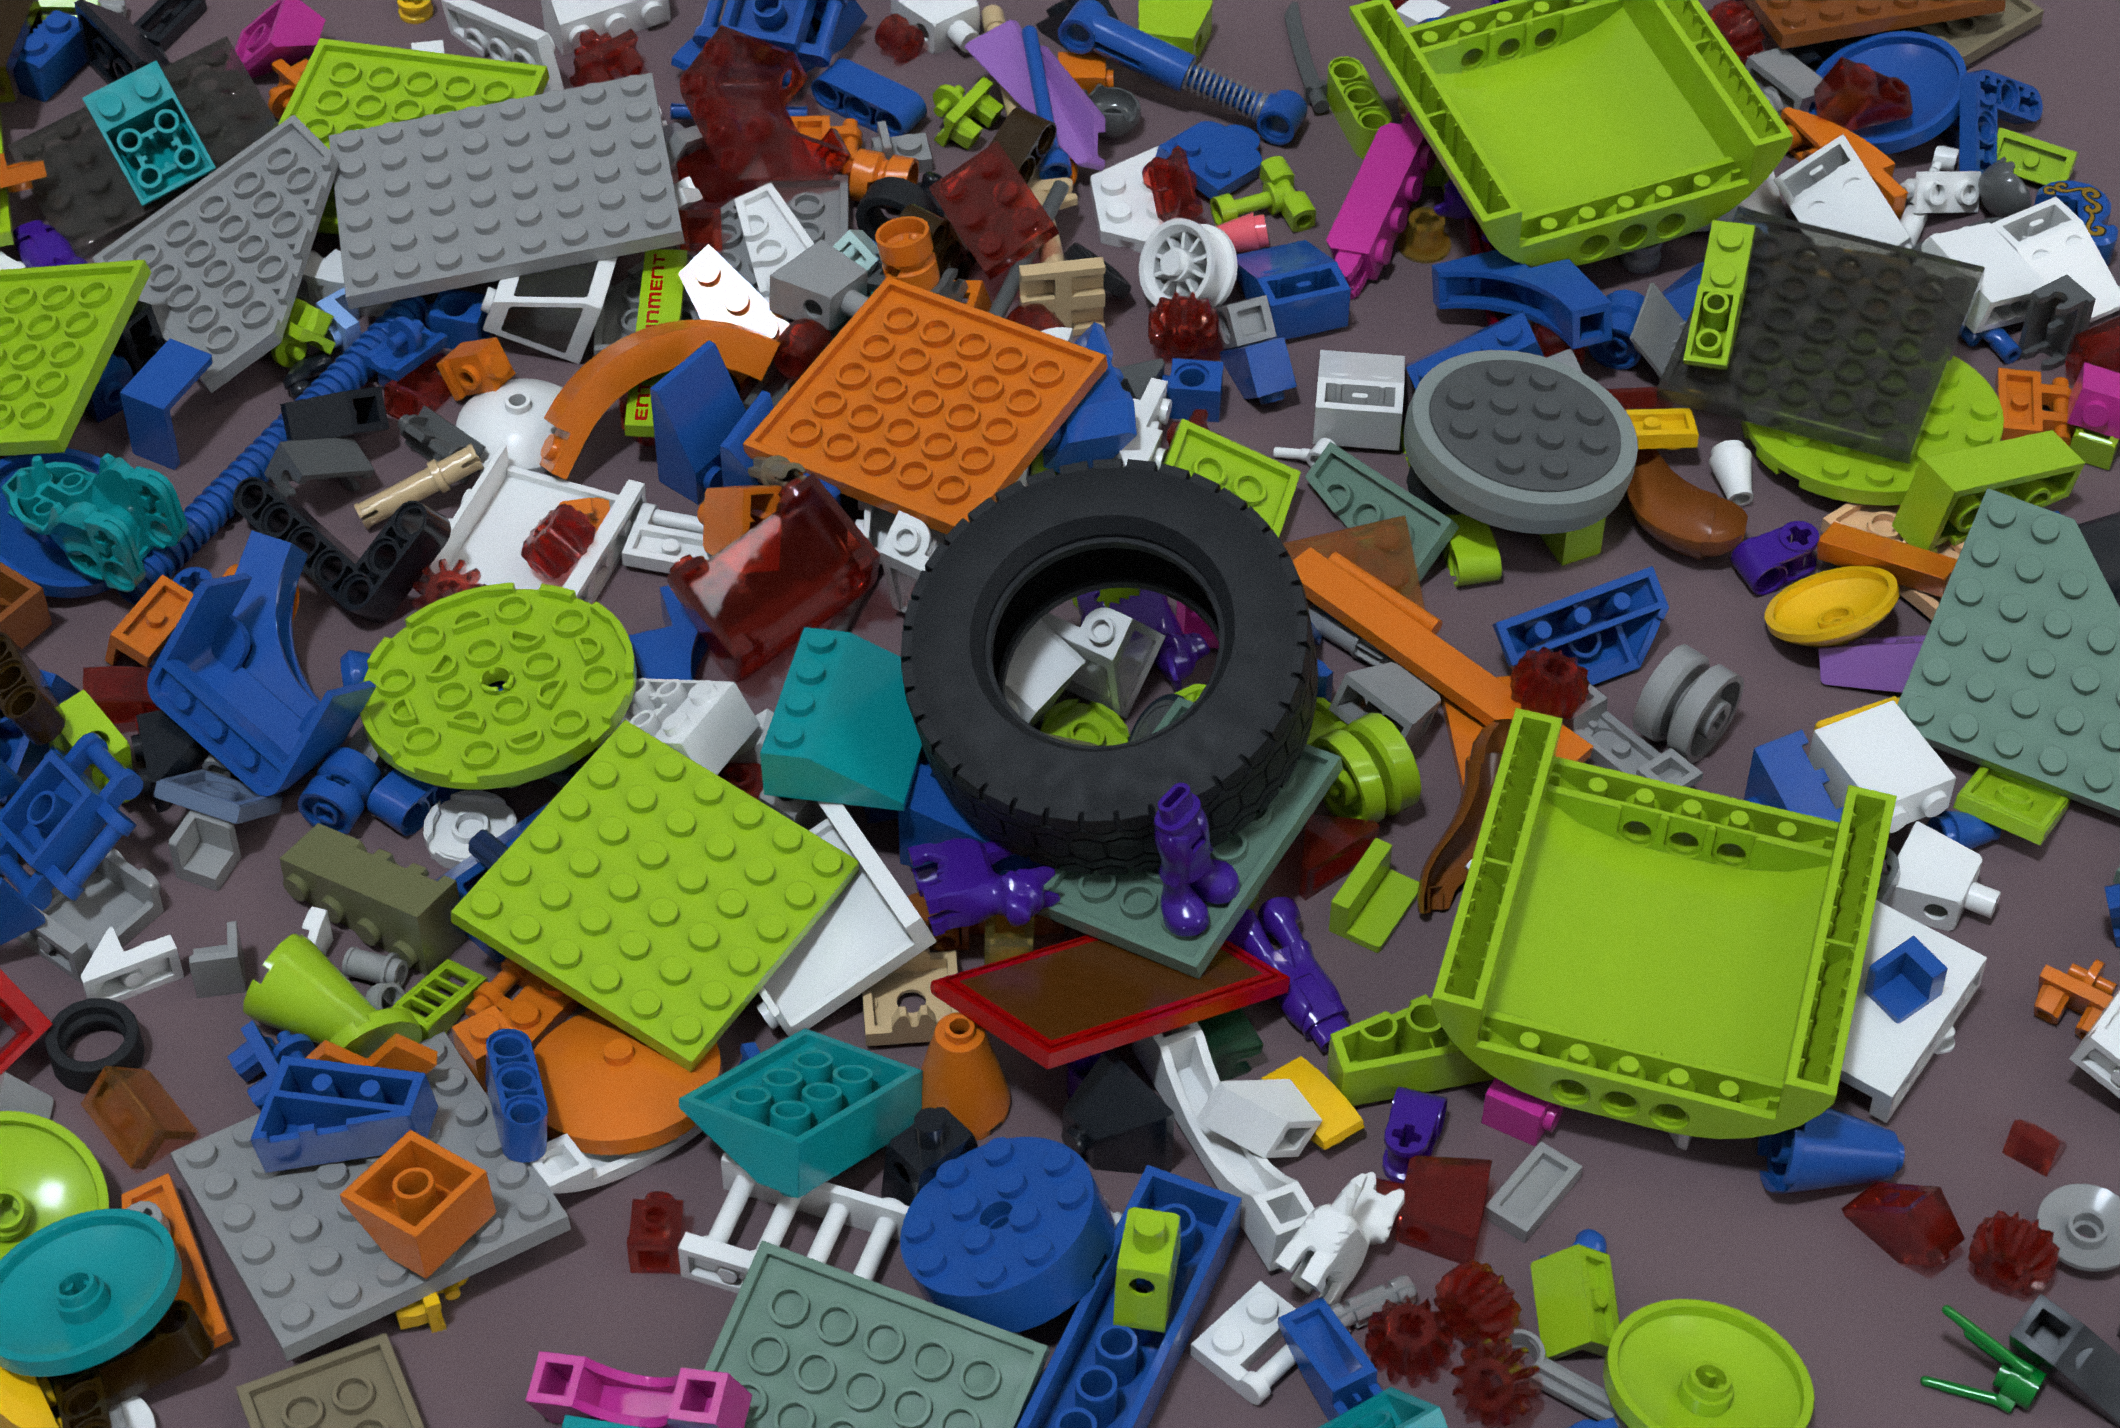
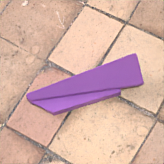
M1010 19L969 41L965 45V49L1023 109L1036 114L1021 35L1022 29L1018 22ZM1040 45L1054 122L1057 126L1059 146L1077 165L1102 171L1105 167V160L1098 155V133L1105 132V117L1048 47Z
M1926 635L1859 638L1848 642V645L1819 647L1821 682L1824 685L1902 693Z

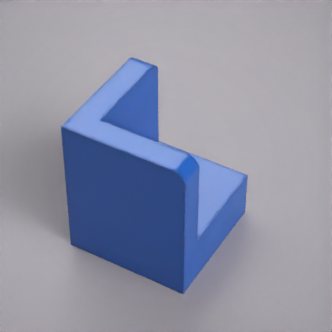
M1913 935L1871 964L1864 992L1895 1023L1899 1024L1942 995L1948 968Z

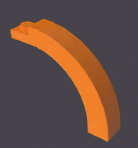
M707 319L661 323L641 329L619 339L586 362L568 380L554 399L544 419L557 427V429L543 443L540 465L550 473L567 480L593 427L617 399L641 382L658 374L673 370L708 340L716 344L727 369L744 373L762 381L780 342L745 326Z

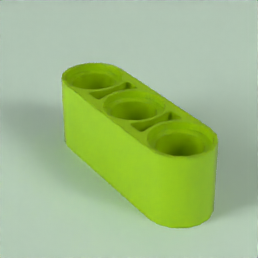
M1338 57L1333 59L1328 65L1326 98L1353 151L1358 157L1364 159L1379 127L1392 123V116L1363 64L1353 57Z

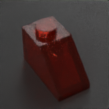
M1875 1182L1841 1208L1845 1217L1897 1263L1922 1265L1924 1268L1938 1266L1950 1257L1952 1249L1965 1240L1941 1187Z

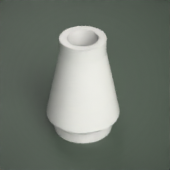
M1727 440L1715 445L1711 450L1709 466L1725 493L1727 500L1734 502L1740 507L1749 504L1754 498L1752 493L1751 451L1745 448L1744 443L1739 440Z

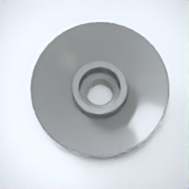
M2078 1183L2059 1187L2044 1198L2037 1213L2036 1227L2041 1242L2055 1258L2068 1266L2084 1271H2107L2120 1266V1197L2100 1186ZM2080 1234L2087 1235L2090 1238L2083 1237Z

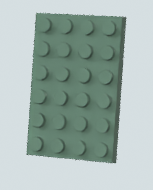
M1178 697L1153 733L1170 725L1184 714L1194 702ZM1306 744L1300 760H1297L1296 768L1283 789L1279 787V794L1261 814L1254 811L1255 819L1234 836L1227 832L1228 840L1213 848L1210 854L1211 859L1226 861L1236 870L1240 881V891L1228 903L1214 904L1202 900L1208 908L1209 924L1198 935L1189 937L1179 936L1165 927L1160 907L1163 882L1159 876V869L1134 873L1133 867L1128 868V874L1099 875L1096 868L1092 875L1065 871L1061 864L1059 869H1054L1055 876L1044 885V890L1059 894L1060 901L1052 907L1043 908L1037 914L1199 979L1343 770L1341 756Z
M762 1240L704 1370L729 1373L752 1394L744 1428H1017L1033 1395L1050 1350L1047 1345Z

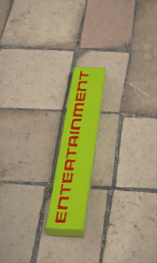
M654 249L645 251L636 332L661 323L680 321L682 319L685 286L678 273L688 264L687 250ZM670 371L651 377L628 391L624 424L625 436L655 437L650 388Z

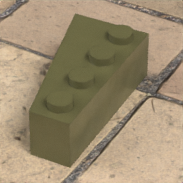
M317 823L279 858L284 879L283 886L294 899L301 902L305 900L317 908L327 910L331 922L344 924L355 931L358 937L370 946L376 944L388 953L394 952L399 954L400 959L407 961L408 968L413 967L425 976L441 965L466 941L465 931L451 922V911L460 902L457 882L452 878L443 875L438 881L427 877L429 875L427 868L416 863H412L408 868H404L396 863L392 853L379 848L374 854L367 852L362 841L320 823Z

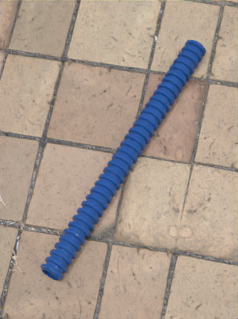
M421 296L394 301L391 307L387 308L383 315L376 319L375 323L371 324L350 347L346 348L343 354L338 356L335 362L330 364L327 370L322 372L319 378L314 380L311 386L306 388L295 401L342 391L356 390L363 387L377 372L364 365V354L390 337L388 331L389 324L397 317L403 316L411 321L418 319L424 325L428 307L427 302ZM282 413L278 416V419L272 421L270 426L262 431L261 436L256 437L253 443L248 445L244 452L239 454L236 460L228 465L227 469L219 474V477L211 482L210 486L202 491V494L194 498L193 503L185 507L183 512L189 529L186 536L173 547H166L165 549L154 547L142 560L146 572L144 580L130 592L117 590L123 599L136 605L162 574L171 579L175 572L180 570L184 563L188 562L193 554L197 553L201 546L206 544L210 537L214 536L219 528L223 527L227 520L235 515L237 510L233 504V494L237 485L242 480L248 477H257L266 483L269 481L264 473L279 443L287 441Z

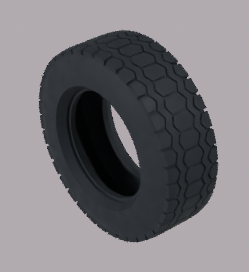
M1122 459L1093 460V468L1090 469L1087 461L1059 466L1060 474L1055 475L1053 468L1026 477L1028 486H1024L1019 480L995 493L997 502H994L990 497L968 513V520L970 522L962 518L944 537L945 545L939 543L926 562L925 571H921L911 593V600L908 602L903 623L901 669L906 701L930 768L943 790L970 823H973L978 830L994 842H999L1002 847L1025 859L1029 855L1032 862L1059 869L1062 864L1063 869L1070 872L1093 875L1094 869L1097 868L1099 875L1128 874V868L1133 867L1134 873L1160 868L1161 859L1155 843L1154 817L1158 811V801L1173 785L1186 783L1189 785L1191 793L1199 798L1201 807L1208 819L1210 844L1214 848L1228 840L1227 832L1234 836L1255 819L1254 811L1261 814L1279 794V787L1283 789L1296 768L1297 760H1300L1310 735L1318 693L1317 655L1306 594L1295 565L1274 530H1271L1269 524L1251 506L1248 507L1244 500L1225 487L1221 490L1218 483L1196 473L1191 477L1189 470L1163 463L1158 470L1156 462L1128 459L1126 467H1123ZM1108 588L1144 589L1166 595L1197 613L1210 627L1219 641V650L1214 670L1206 687L1190 708L1170 725L1152 735L1117 745L1088 746L1072 744L1055 739L1035 729L1024 721L1005 699V681L1009 664L1016 648L1039 619L1055 607L1072 598Z

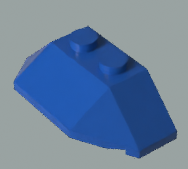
M1651 566L1493 624V628L1508 666L1546 691H1549L1575 674H1578L1593 686L1641 667L1660 623L1664 620L1669 610V606L1655 570Z

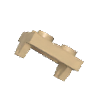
M927 948L862 992L866 1046L931 1041L937 1023L944 1016L958 1012L935 997L930 988L933 980L958 973L956 951L930 952L929 948ZM910 992L918 993L924 997L926 1003L920 1006L919 1011L908 1013L905 1006L898 1007L897 1005L898 999L903 994Z

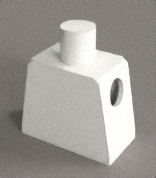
M891 0V25L895 30L932 54H939L955 46L968 53L965 45L980 36V7L977 0Z
M1916 821L1898 855L1901 874L1885 905L1923 925L1946 931L1955 929L1964 909L1991 918L1997 907L2001 892L1977 883L1983 862L1980 854Z

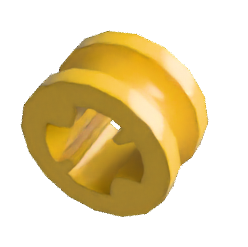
M397 0L399 17L406 23H424L433 16L432 0Z

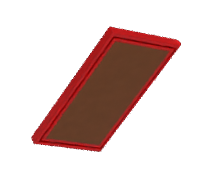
M1085 935L933 980L930 988L935 997L1048 1070L1288 993L1290 977L1225 940L1201 977L1197 979L1091 935Z

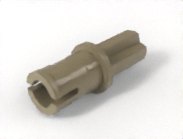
M780 455L770 457L757 456L753 458V466L748 468L749 476L757 478L758 482L763 485L782 486V490L785 489L791 492L802 489L807 481V475H800L798 473L806 471L801 464L791 463L787 458Z

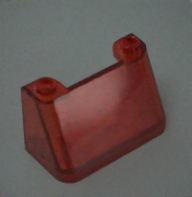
M814 473L802 481L800 478H796L787 483L778 493L781 499L777 504L776 512L714 556L706 560L703 556L693 558L691 555H686L670 568V574L667 575L669 587L723 669L735 683L750 677L799 642L804 627H820L864 595L877 580L880 562L879 552Z

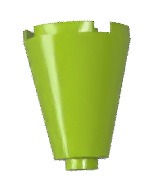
M296 933L282 941L262 964V966L268 969L267 974L261 984L254 979L252 980L243 1002V1012L253 1020L282 1031L288 1030L293 1035L306 1034L312 1042L321 1044L324 1040L330 1042L332 1037L349 1023L351 1024L355 1021L358 1027L368 1022L369 1020L366 1015L376 1010L309 938L303 935L299 936Z

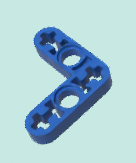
M1986 69L1968 72L1962 76L1960 82L1959 171H1981L1982 175L1985 169L1997 161V119L2015 125L2036 122L2040 119L2043 105L2040 93L2035 87Z

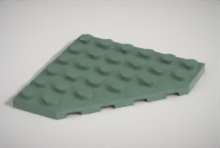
M1987 488L1897 705L1931 747L2120 817V607L2075 519Z

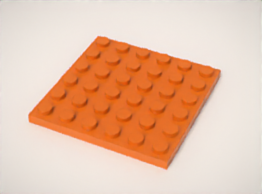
M887 276L743 443L744 452L752 459L757 456H783L791 463L801 464L805 468V472H798L800 475L808 473L836 486L844 495L895 515L900 510L921 520L927 527L947 535L962 518L970 522L968 520V513L989 497L994 502H997L995 493L1014 484L1107 370V357L1102 353Z

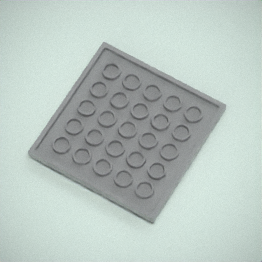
M445 1032L420 1042V1044L437 1051V1066L426 1074L438 1104L427 1139L487 1171L496 1214L427 1279L388 1258L341 1202L340 1194L382 1155L265 1173L250 1141L260 1113L170 1152L175 1169L286 1361H290L421 1300L436 1291L438 1292L571 1230L567 1213L538 1172L529 1163L516 1162L504 1155L490 1099Z

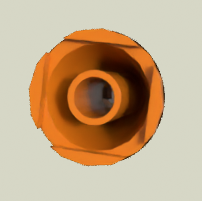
M960 1012L944 1016L935 1027L920 1070H923L922 1109L945 1107L972 1132L976 1141H979L991 1135V1129L1000 1122L1003 1124L1008 1117L1010 1090L986 1030Z

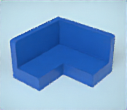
M170 338L120 391L133 454L173 470L180 465L170 409L212 365L211 354Z

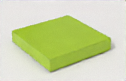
M1980 766L1957 794L1953 808L2041 845L2068 810L2071 799L1990 768Z

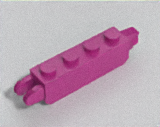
M1409 112L1401 124L1388 123L1379 127L1326 238L1332 259L1337 262L1351 289L1350 300L1359 297L1358 294L1361 293L1360 290H1363L1367 279L1377 280L1383 266L1390 262L1393 244L1398 234L1405 230L1407 214L1413 202L1418 201L1421 195L1422 182L1427 171L1432 170L1436 162V155Z

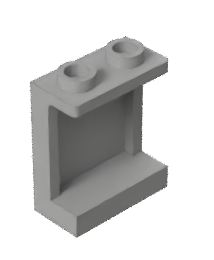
M114 847L82 885L85 890L76 901L68 898L55 887L51 890L52 901L50 905L43 911L38 909L45 916L46 923L16 938L79 983H82L80 976L109 927H113L123 948L164 912L159 893L161 886L156 877L144 868L138 870L126 862L122 854Z

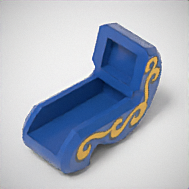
M2077 181L2051 182L2039 188L2034 205L2053 197L2060 199L2083 221L2108 266L2111 263L2117 242L2118 228L2115 225H2107L2111 213V202L2106 194L2090 184Z

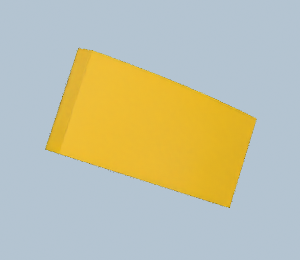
M1302 1056L1261 1078L1262 1080L1290 1079L1323 1120L1310 1140L1324 1150L1341 1143L1345 1138L1365 1128L1363 1119L1347 1098L1322 1072Z

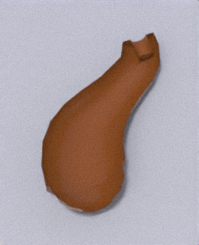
M1638 449L1634 474L1625 494L1631 512L1642 529L1656 541L1670 549L1702 561L1704 557H1718L1733 551L1743 541L1748 515L1743 508L1730 500L1718 497V494L1700 489L1682 479L1671 470L1656 449Z
M1512 719L1494 720L1481 730L1473 742L1471 755L1466 758L1465 782L1456 812L1446 831L1430 852L1421 871L1417 893L1419 913L1426 914L1430 913V910L1449 909L1455 890L1467 878L1468 871L1464 868L1473 858Z

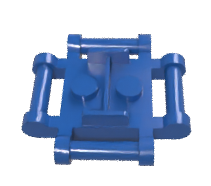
M708 0L701 25L695 28L693 41L705 48L719 46L714 61V73L717 75L728 76L730 73L775 80L779 81L780 86L793 87L797 78L799 60L807 61L820 68H826L830 65L833 54L830 50L841 10L847 7L849 0H727L719 28H717L725 0ZM816 3H826L815 44L805 43ZM735 49L743 50L745 55L749 58L772 61L782 64L777 65L760 61L733 57V54Z
M87 733L83 735L68 753L52 745L45 753L44 759L9 802L0 809V875H4L26 900L41 911L50 905L52 901L51 890L54 887L68 898L76 901L85 890L82 885L123 835L128 837L137 826L119 810V807L124 800L136 798L141 793L143 780L134 770L124 768L108 752L107 743L98 734ZM89 764H95L109 779V782L102 790L84 773ZM17 853L36 870L32 877L18 863Z

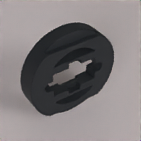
M1076 242L1070 245L1064 253V257L1067 260L1099 257ZM1104 261V289L1124 300L1131 291L1132 286L1116 269Z

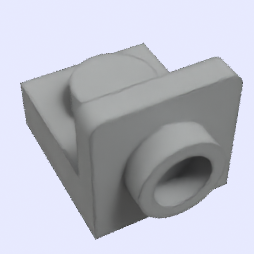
M886 121L877 122L878 137H871V148L873 151L883 152L888 160L894 154L916 158L919 162V173L933 171L932 156L926 133L889 137Z

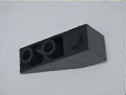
M2040 1294L2009 1334V1351L2046 1373V1377L2120 1428V1355L2085 1324Z

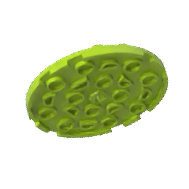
M1871 330L1845 333L1842 338L1834 342L1805 344L1779 350L1763 361L1752 373L1744 388L1741 405V426L1744 437L1752 441L1756 447V456L1776 474L1784 471L1790 476L1799 479V487L1804 490L1839 501L1865 505H1901L1915 475V469L1922 458L1999 442L2002 440L2004 425L2003 409L1994 389L1982 375L1966 362L1942 349L1923 343L1916 337L1878 334ZM1871 411H1874L1875 417L1877 418H1868L1865 416H1870Z
M514 583L492 584L468 589L439 599L421 608L405 619L406 627L399 631L392 639L384 637L367 660L368 671L363 682L371 681L376 685V688L360 713L366 736L379 756L390 766L411 778L431 785L453 789L481 790L518 787L523 783L543 778L555 772L564 771L571 764L577 762L598 747L616 729L630 707L636 688L637 668L632 644L627 631L611 611L597 601L590 604L577 598L574 590L548 584H541L539 590L515 589ZM497 681L505 682L502 685L503 690L499 691L498 687H490L489 685Z

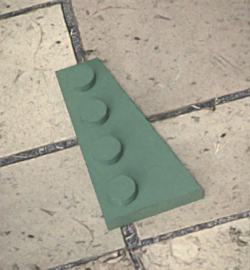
M1329 442L1305 476L1332 511L1347 526V529L1355 539L1367 550L1379 568L1391 579L1393 585L1406 598H1409L1460 527L1452 519L1331 442Z

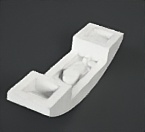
M696 1125L682 1136L664 1145L624 1155H596L581 1152L566 1133L547 1142V1151L544 1156L536 1161L529 1162V1164L544 1179L553 1194L578 1192L599 1187L636 1173L679 1149L703 1130Z

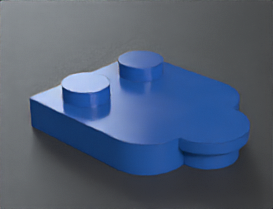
M1212 121L1199 122L1159 145L1155 157L1210 199L1226 193L1230 194L1254 180L1258 176L1262 162V156L1258 151L1260 138L1255 131L1243 125H1229L1225 127Z

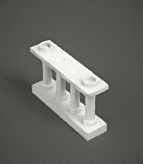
M724 1152L721 1158L723 1189L729 1190V1193L708 1236L702 1237L685 1232L678 1247L681 1277L738 1293L761 1241L763 1240L780 1247L797 1210L824 1218L807 1257L825 1264L843 1225L872 1232L853 1273L872 1281L891 1238L900 1241L903 1221L910 1206L894 1198H880L828 1182L821 1184L800 1198L786 1197L775 1189L757 1183ZM749 1196L777 1204L756 1250L751 1251L727 1244Z

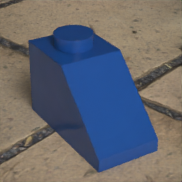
M1284 337L1258 341L1219 352L1221 361L1224 362L1226 370L1244 399L1259 397L1260 405L1285 399L1283 391L1297 387Z

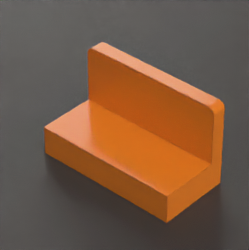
M162 574L111 632L105 661L113 666L123 654H126L147 668L165 647L194 594Z

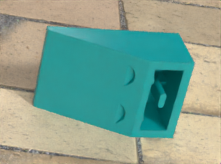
M157 60L82 98L142 207L216 169Z

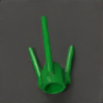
M1944 1305L1942 1313L1964 1330V1336L2002 1364L1992 1383L1993 1386L2001 1390L1999 1394L1929 1376H1922L1920 1383L1923 1386L1938 1389L1939 1391L1995 1405L2009 1414L2015 1404L2028 1410L2047 1374L2018 1358L1951 1306Z

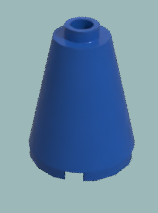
M1828 1108L1821 1115L1801 1126L1777 1134L1758 1137L1757 1144L1758 1155L1767 1156L1768 1171L1759 1170L1760 1179L1766 1190L1778 1194L1888 1181L1894 1176L1896 1171L1901 1170L1905 1157L1903 1143L1898 1141L1894 1131L1832 1108Z

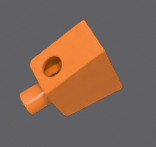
M744 485L707 488L704 502L701 503L697 511L698 520L704 525V550L738 573L778 570L782 486Z

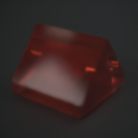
M721 209L679 210L685 241L684 244H680V250H687V252L702 251L709 244L715 251H722L723 225Z
M2015 1119L2002 1153L2047 1177L2068 1145L2065 1144V1140L2028 1120Z

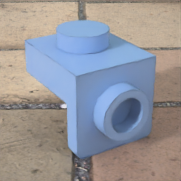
M345 287L316 302V308L334 316L325 337L336 343L334 349L337 348L343 353L361 335L360 323L358 321L360 318L359 308L349 310Z

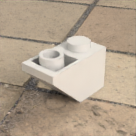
M1290 1079L1220 1081L1209 1093L1208 1101L1197 1116L1201 1125L1262 1158L1298 1157L1323 1121Z

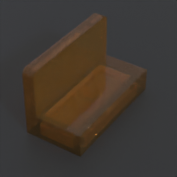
M105 1066L81 1102L85 1111L132 1169H146L165 1139L193 1140L198 1132L154 1075L146 1069Z

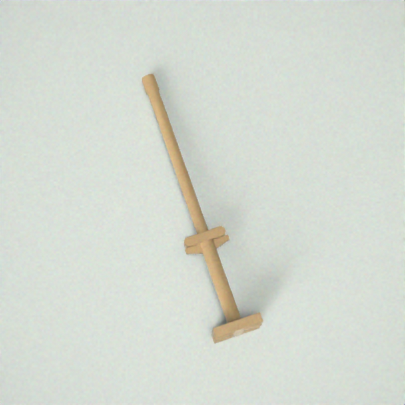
M997 5L986 6L981 11L983 18L981 20L985 33L1006 22L1002 8ZM999 84L1006 115L1008 116L1014 108L1021 106ZM1037 169L1010 213L1029 215L1032 226L1056 180L1064 181L1069 186V191L1059 210L1078 205L1077 194L1072 193V179L1063 177L1041 180L1039 170ZM1054 218L1038 250L1040 263L1019 265L1020 324L1038 331L1056 327L1073 328V336H1079L1096 322L1102 325L1105 332L1103 309L1105 307V264L1103 257L1065 261Z

